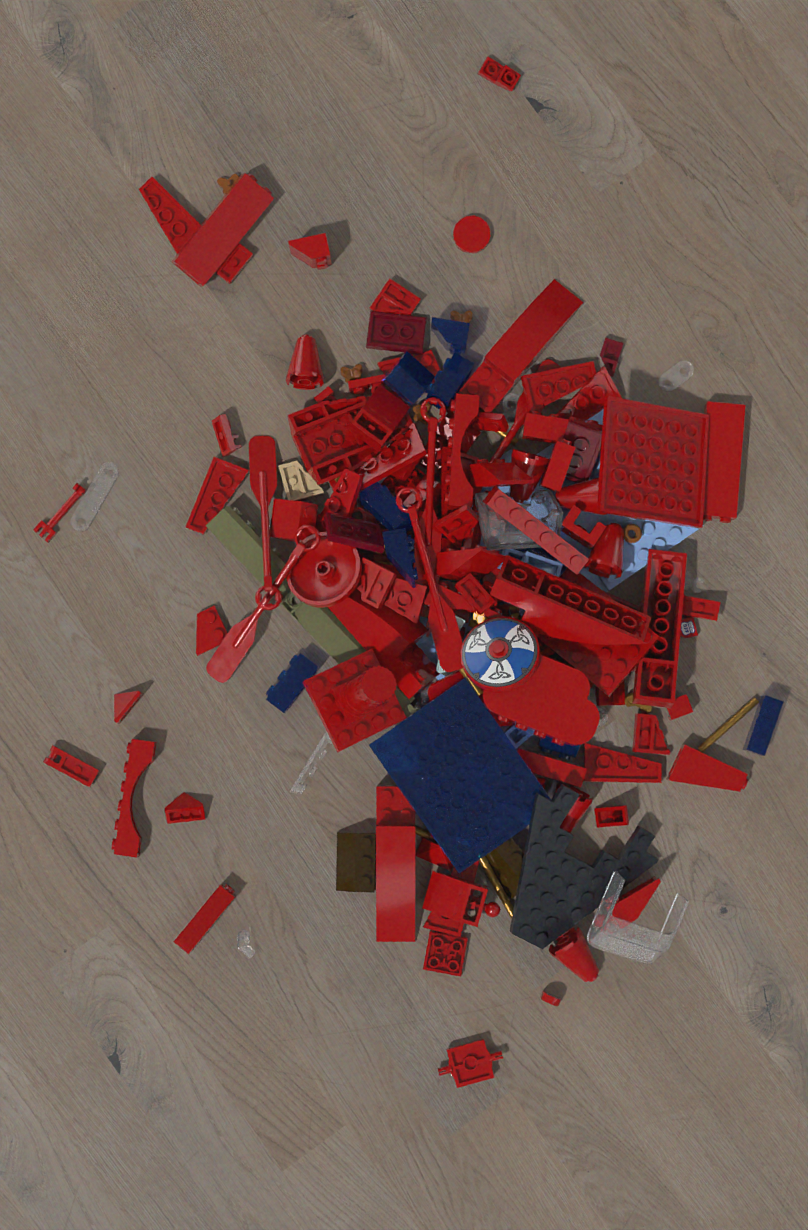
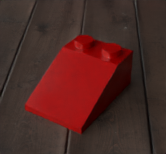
M488 459L477 460V464H469L470 484L473 488L505 487L534 483V479L513 462L505 463V459H494V463H488Z

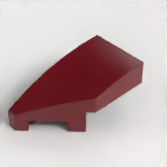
M605 337L600 357L609 375L613 377L623 343Z

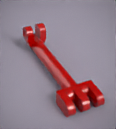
M78 483L72 488L75 492L46 524L41 520L33 531L36 533L43 528L39 534L41 538L49 533L45 539L47 543L57 534L53 530L54 526L80 496H83L87 491Z

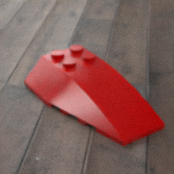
M399 391L391 392L393 395H395L397 398L403 401ZM370 396L322 401L289 414L287 417L292 439L306 470L315 482L321 485L340 477L344 469L355 471L371 457L379 453L382 448L395 441L399 434L402 433L403 435L410 429L409 426L413 424L408 411L378 452L347 429Z

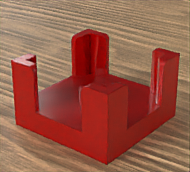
M573 505L558 530L590 550L607 526L597 522L590 533L586 532L585 528L574 524L581 513V509Z

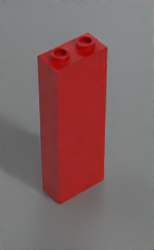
M246 173L241 174L171 261L200 287L207 283L274 199L271 196L272 192L267 187H261L256 183L258 180L250 173L248 175Z
M707 401L705 404L704 414L709 415L703 521L720 519L719 522L731 523V520L737 518L746 405Z

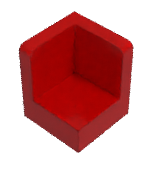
M687 694L675 698L674 705L671 708H667L670 715L668 717L669 721L693 712Z

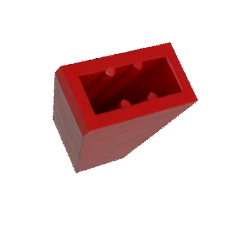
M561 439V441L555 442L539 486L555 492L561 491L576 448L571 446V441Z

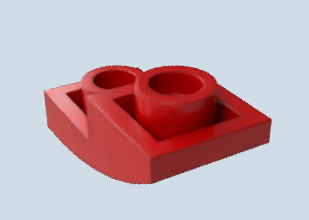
M489 56L486 57L477 73L486 80L508 91L514 89L521 76L507 65L502 66Z

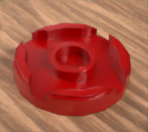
M475 215L460 219L453 230V240L456 246L465 253L474 254L484 250L491 237L487 222Z

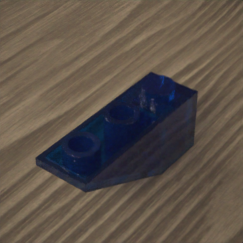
M406 528L382 532L387 559L412 588H416L415 580H418L417 568H412V563H415L414 551H409V547L412 546L411 535L406 534Z

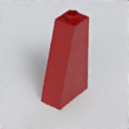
M685 744L681 746L666 780L737 792L745 789L749 779H747V773Z
M517 748L516 752H512L510 760L514 768L576 787H582L587 771L586 768Z
M228 884L225 886L219 885L173 942L186 953H191L236 897L233 894L235 890Z

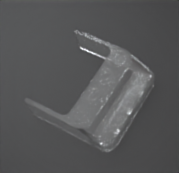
M613 872L587 934V941L596 949L646 965L653 964L671 947L689 901L683 895L677 893L661 932L614 917L612 911L625 879L617 872Z

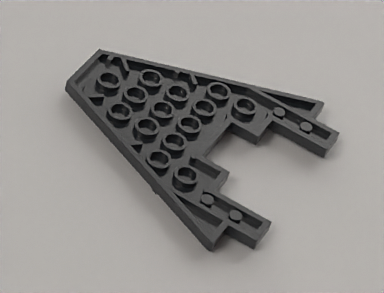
M564 784L560 785L552 800L538 792L535 794L510 925V932L513 935L541 949L547 947L659 861L657 857L646 852L655 835L640 826L636 827L618 857L601 850L591 866L565 852L574 835L561 828L560 825L580 794Z

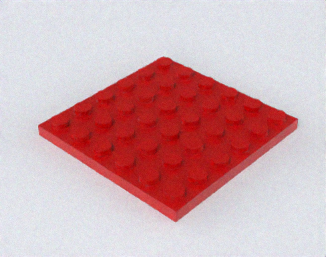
M612 396L604 397L597 512L698 529L703 528L709 415Z

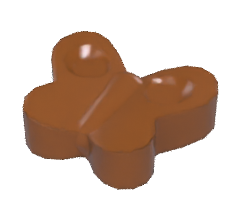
M237 174L231 175L229 179L218 178L217 183L223 189L224 195L239 178Z
M451 311L450 319L453 321V326L469 327L473 313L466 311L460 314L457 311Z
M357 364L352 369L342 367L340 372L345 377V382L348 383L351 380L362 379L363 369L361 364Z
M429 402L425 405L427 406V412L430 409ZM414 405V421H420L427 425L428 422L421 416V405Z

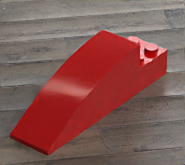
M554 279L485 355L484 361L459 390V394L479 395L478 411L493 413L519 382L521 376L528 371L584 302Z
M648 550L640 612L652 617L649 628L659 635L660 638L633 669L635 671L632 704L671 708L675 703L687 553Z
M506 555L489 594L524 609L521 621L528 625L533 632L573 642L596 645L643 644L652 618L509 555Z
M356 588L345 600L328 607L366 651L373 649L381 667L388 668L394 674L398 688L408 699L427 687L440 674L436 671L437 666L416 645L429 631L420 621L416 624L385 605H382L381 609L369 605L361 600V591Z
M376 786V942H415V786Z

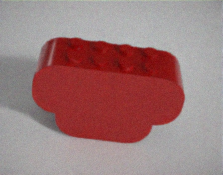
M541 654L535 673L520 687L505 692H492L483 689V704L490 713L498 716L497 720L506 724L509 721L516 723L515 727L523 731L531 729L534 731L533 735L543 739L546 736L553 738L551 742L560 746H564V743L577 746L588 742L594 736L600 720L596 705L587 699L590 692V684L586 675L578 669Z

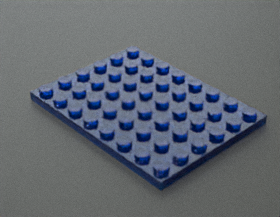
M466 678L457 682L369 744L374 754L458 873L467 869L530 824L536 792L551 800Z

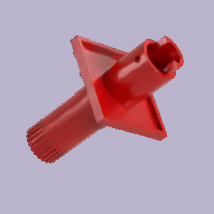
M373 649L365 651L303 681L337 753L407 719L394 692L397 686L394 674L388 668L381 667Z

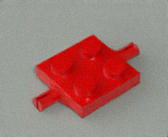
M484 1039L446 1049L449 1057L448 1066L437 1069L439 1076L451 1073L456 1087L459 1088L494 1078L492 1061L503 1059L502 1051L490 1054Z

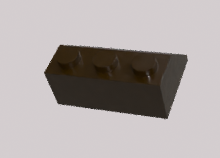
M503 829L481 847V850L503 890L512 899L517 893L524 853Z
M337 832L336 891L375 892L376 833Z

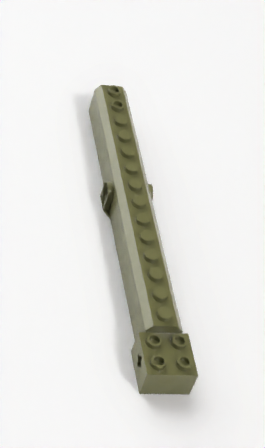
M228 505L206 527L264 585L262 534L258 536L254 532L256 528L248 520L244 522L240 518L243 514L236 507L231 508ZM275 547L272 550L270 549L272 584L286 564L280 559L282 555ZM285 578L278 588L282 594L280 604L338 664L366 651L328 607H312L301 601L299 604L293 605L292 599L296 596L290 590ZM396 686L395 695L407 719L397 723V725L419 748H422L437 733L435 730L437 726L430 719L426 721L422 717L424 712L416 704L413 707L411 706L416 700L414 697L408 699ZM414 720L416 722H418L419 720L422 722L420 724V726L422 727L420 730H418L417 728L414 730L412 729V727L414 726L412 722Z

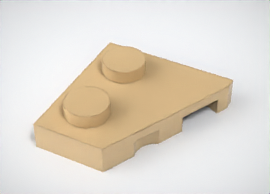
M298 461L279 465L288 500L298 501L324 494L323 489L304 470Z

